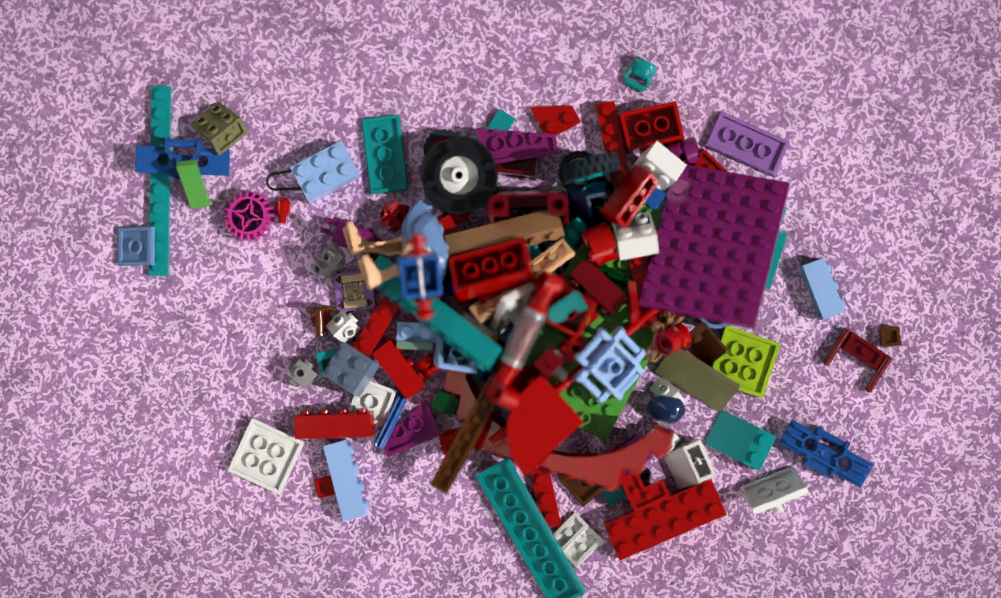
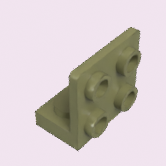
M221 102L212 105L190 123L193 129L209 141L218 156L248 134L241 117Z

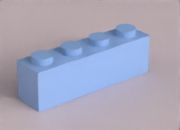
M348 439L323 446L343 521L365 516L367 510H369L367 498L363 499L362 491H364V485L362 480H358L357 477L359 467L357 461L353 462L352 454H354L352 442L348 443Z

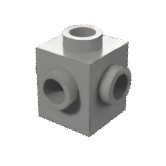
M299 359L298 362L294 360L288 367L290 371L287 375L291 377L289 381L298 387L300 385L304 389H308L319 373L313 369L315 365L309 360L303 361ZM301 370L304 371L303 376L300 375Z

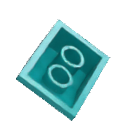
M721 410L704 444L760 471L777 436Z

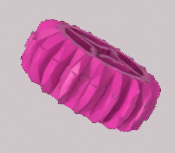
M246 190L244 196L240 191L238 192L239 198L235 195L232 196L233 203L231 201L226 202L230 205V208H223L224 211L228 212V215H223L222 218L229 220L224 223V226H230L227 231L228 233L234 231V238L240 235V241H244L245 237H247V241L251 242L252 236L258 241V234L262 237L266 236L263 232L264 229L268 232L271 231L267 224L274 225V222L269 220V218L275 217V214L269 213L274 208L273 206L267 207L270 200L263 201L265 198L263 194L258 197V192L254 191L251 196V192ZM250 201L244 210L237 209L241 203ZM256 202L262 207L263 217L258 216L255 212ZM250 211V214L257 219L252 218L247 221V218L241 215V213L246 214ZM234 215L242 219V230L236 226ZM252 223H261L257 229L248 231Z

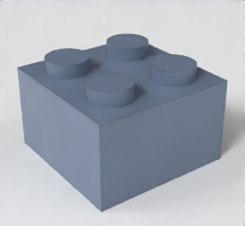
M342 342L322 374L351 394L360 397L380 364L353 348V346Z

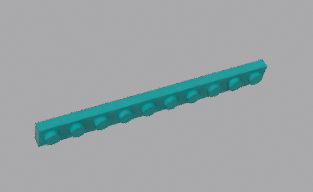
M151 86V146H165V137L171 139V86ZM160 155L157 159V162L162 166L167 165L169 161L166 155ZM150 173L149 227H155V265L149 266V276H169L171 180H168L169 174Z

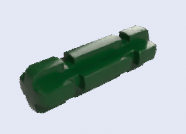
M607 264L597 267L603 274H606V277L617 283H622L626 288L628 282L633 281V278L624 276V273L613 267L609 268Z

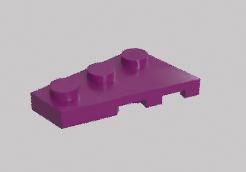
M428 400L424 401L421 406L394 427L384 447L387 457L440 437L441 433Z

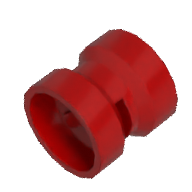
M431 353L416 364V367L424 372V377L427 380L442 369L437 368L433 364L434 357Z

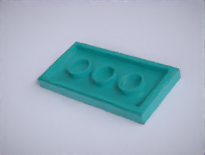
M400 115L361 119L370 194L408 190Z

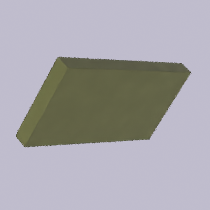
M683 349L665 356L655 370V373L718 412H721L740 387L738 383Z

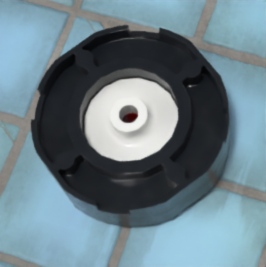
M455 136L439 141L429 149L421 164L420 179L426 197L434 206L447 213L465 214L481 209L489 202L497 189L499 173L494 157L486 146L470 137ZM459 172L463 174L461 179L457 178V173Z

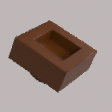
M900 326L878 328L880 347L902 345Z

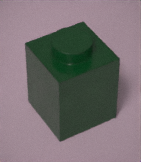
M439 389L431 407L451 417L453 414L457 415L460 399Z

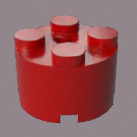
M606 222L585 229L584 233L581 234L585 247L589 246L590 248L588 253L593 265L600 266L619 258V253H616L615 250L617 248Z

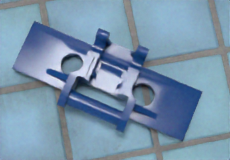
M165 137V146L136 145L135 173L169 174L168 180H181L176 168V162L195 159L197 161L199 157L204 156L208 159V164L205 167L198 166L201 175L229 176L230 149L218 156L213 148H201V138H197V140H179ZM169 147L197 148L196 154L177 155L169 153ZM160 155H166L169 158L167 165L162 166L157 162Z
M791 419L779 441L783 446L807 458L803 461V466L819 471L825 478L830 477L834 473L859 488L862 487L874 465L848 450L850 446L849 441H843L823 430V427L820 425L814 432ZM822 437L840 447L839 453L820 444V438ZM807 439L812 440L810 450L804 447V442ZM845 457L848 460V466L841 469L838 461Z

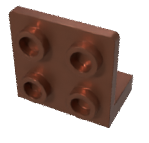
M704 321L690 331L691 342L687 347L683 348L684 351L689 350L697 359L707 365L712 364L728 351V348Z

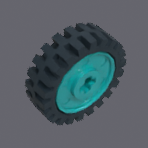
M616 152L582 158L581 160L561 166L565 184L587 181L621 170Z

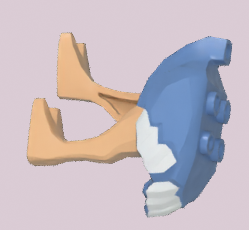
M428 199L419 200L410 208L402 223L400 237L383 242H367L352 222H348L346 224L347 227L342 228L351 256L367 252L381 254L385 258L407 255L412 250V244L407 243V239L411 238V234L422 233L423 236L427 237V241L424 242V249H427L428 252L436 251L439 254L442 281L447 271L449 256L447 250H449V246L446 241L444 242L442 224L429 212L432 209V205ZM367 255L362 256V260L358 261L360 272L368 290L390 278L398 276L397 262L391 268L380 271Z

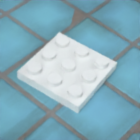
M252 418L228 471L281 495L305 441L295 439L294 436Z

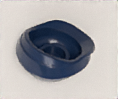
M656 396L652 398L646 408L651 416L668 424L678 422L685 415V406L682 400L669 396Z

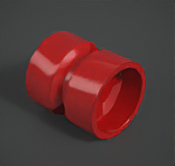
M681 323L674 324L658 332L654 337L656 349L664 356H669L687 347L691 342L690 331Z

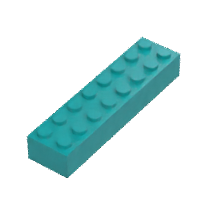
M381 254L373 263L380 271L394 266L392 262ZM398 276L376 286L394 302L398 301L408 313L411 314L418 311V305L413 303V300L416 298L403 299L401 297ZM434 295L427 296L433 298V302L430 303V309L434 310L435 314L431 316V319L419 321L424 325L428 323L427 326L439 337L443 335L442 338L454 349L459 347L457 350L469 361L473 358L472 362L483 372L488 370L492 373L499 365L498 360L503 350Z

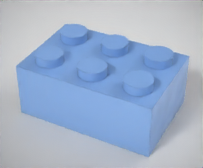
M342 140L290 167L310 204L361 178Z

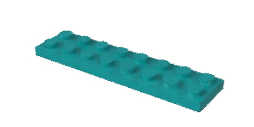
M509 457L475 475L545 597L578 598L587 592Z

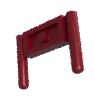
M844 327L825 356L823 364L826 366L830 365L841 348L873 370H876L865 387V391L871 393L893 358Z

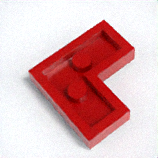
M639 474L623 475L621 484L634 513L671 497L663 479L644 487Z

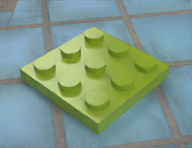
M728 325L725 326L720 340L728 348V351L714 361L711 367L740 385L739 391L763 398L781 343Z

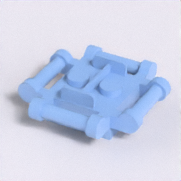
M621 326L616 327L611 336L602 328H599L596 331V336L580 354L577 353L574 356L584 367L577 371L573 378L578 383H582L595 396V400L598 403H603L610 395L621 401L622 395L639 376L642 377L645 373L640 367L639 362L645 356L646 351L642 347H638L626 335L625 330ZM603 339L606 341L603 345L599 344ZM619 340L633 352V356L618 343ZM590 373L605 387L602 391L587 378Z

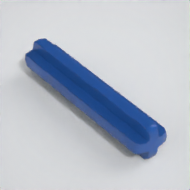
M400 395L396 397L374 441L375 447L379 449L385 447L407 402L405 397Z

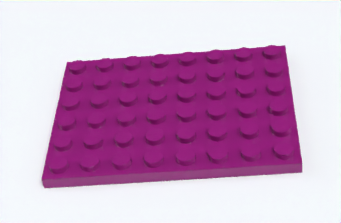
M687 165L677 181L669 187L657 232L659 253L651 254L638 303L639 306L755 330L790 182Z

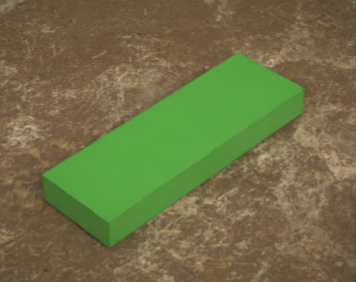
M196 159L176 162V168L191 209L210 206V199Z

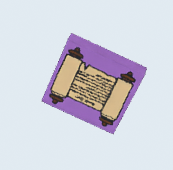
M360 271L333 274L338 312L341 310L345 312L376 308L374 288L367 289Z

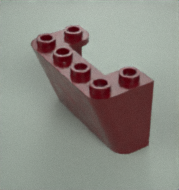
M563 190L498 191L489 200L490 223L511 219V209L548 208V215H560L562 226H569L568 195Z

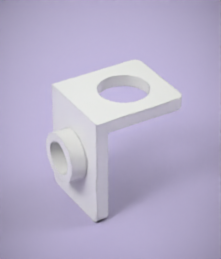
M663 377L650 387V390L656 396L679 398L683 403L685 402L679 391Z

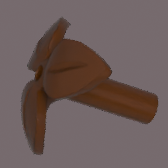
M312 305L306 308L307 314L309 313L311 316L315 315L316 336L324 335L323 313L325 311L338 313L335 308L329 305Z

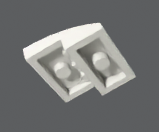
M576 512L554 533L567 559L576 568L604 542Z

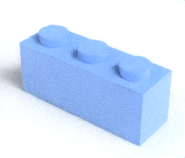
M821 258L800 266L799 269L819 320H825L845 312L844 307L846 305L842 296L839 297L836 280L831 277L829 262Z

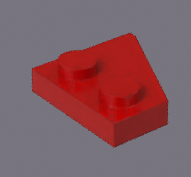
M572 105L536 106L530 108L542 132L545 134H556L558 136L581 123Z

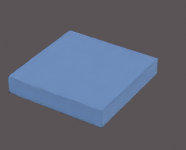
M155 227L118 228V266L155 265Z

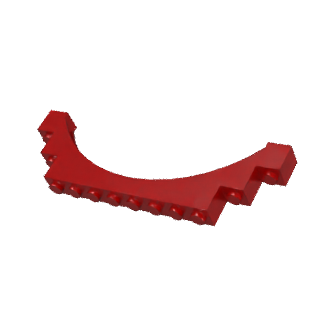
M448 369L443 390L449 391V394L453 396L461 395L456 417L461 418V421L464 422L480 392L471 373ZM493 411L474 448L479 451H491L493 455L499 457H511L510 460L514 461L507 439L496 448L488 440L500 428L507 425ZM656 424L652 432L642 439L627 446L600 453L582 454L553 450L535 468L543 467L550 473L557 474L559 472L565 474V477L569 479L579 478L584 480L586 484H598L605 490L614 491L620 487L625 469L631 474L642 473L645 470L649 452H652L653 456L660 458L667 456L671 450L675 430Z

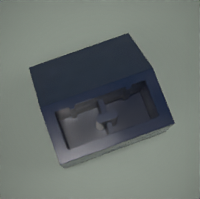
M604 181L566 188L573 219L579 217L586 222L588 227H593L603 222H606L607 226L612 225V222H609L600 212L608 201Z

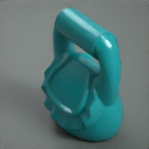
M636 56L632 60L631 66L624 73V84L638 92H644L650 86L652 76L656 73V65ZM630 74L637 76L645 81V85L637 83L628 78Z

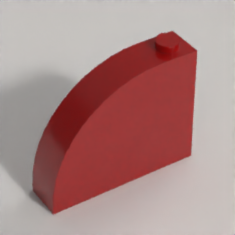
M534 375L527 381L529 386L520 394L519 403L510 411L507 423V440L511 455L525 476L584 423L542 375L538 377Z

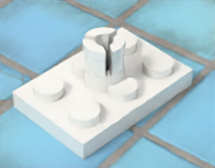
M529 283L502 297L489 329L495 334H502L510 326L517 325L516 322H519V316L523 312L526 303L532 299L536 287Z
M793 466L739 487L742 496L754 515L770 508L775 513L783 512L787 507L785 502L808 494L807 486Z

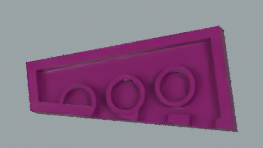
M477 128L478 140L492 153L495 164L559 154L556 134Z

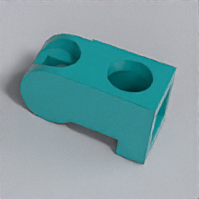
M575 291L551 307L548 316L552 322L560 323L565 321L568 314L576 309L580 313L589 307L580 293Z

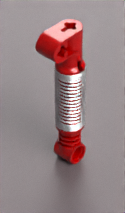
M542 271L538 275L535 284L538 291L535 290L534 293L536 295L532 296L533 299L526 303L523 312H521L518 319L519 322H516L517 325H515L514 331H512L510 338H508V344L504 347L503 353H501L498 360L499 366L485 392V396L494 404L511 410L518 405L520 400V393L511 384L516 373L520 372L525 364L524 361L528 357V351H531L529 348H532L531 345H534V339H537L536 336L540 332L538 329H542L540 326H543L542 323H545L544 321L548 317L547 305L550 306L551 303L549 301L553 300L551 296H557L563 288V279L546 271Z

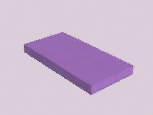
M720 111L704 146L774 177L790 141Z

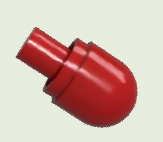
M285 197L279 198L275 203V212L279 216L278 224H286V216H289L291 210V203Z

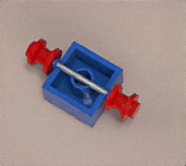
M422 233L411 234V238L407 239V243L412 244V250L407 255L396 256L399 291L403 299L416 298L413 300V303L418 305V311L414 313L415 317H419V320L431 319L435 312L430 309V303L433 302V298L427 296L443 294L439 254L436 251L428 252L427 249H424V242L427 241V237L423 236Z

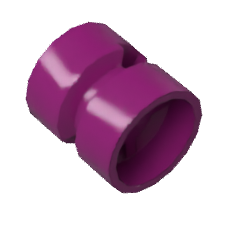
M695 137L684 139L683 143L677 141L668 144L669 151L682 162L686 163L688 161L691 164L701 161Z

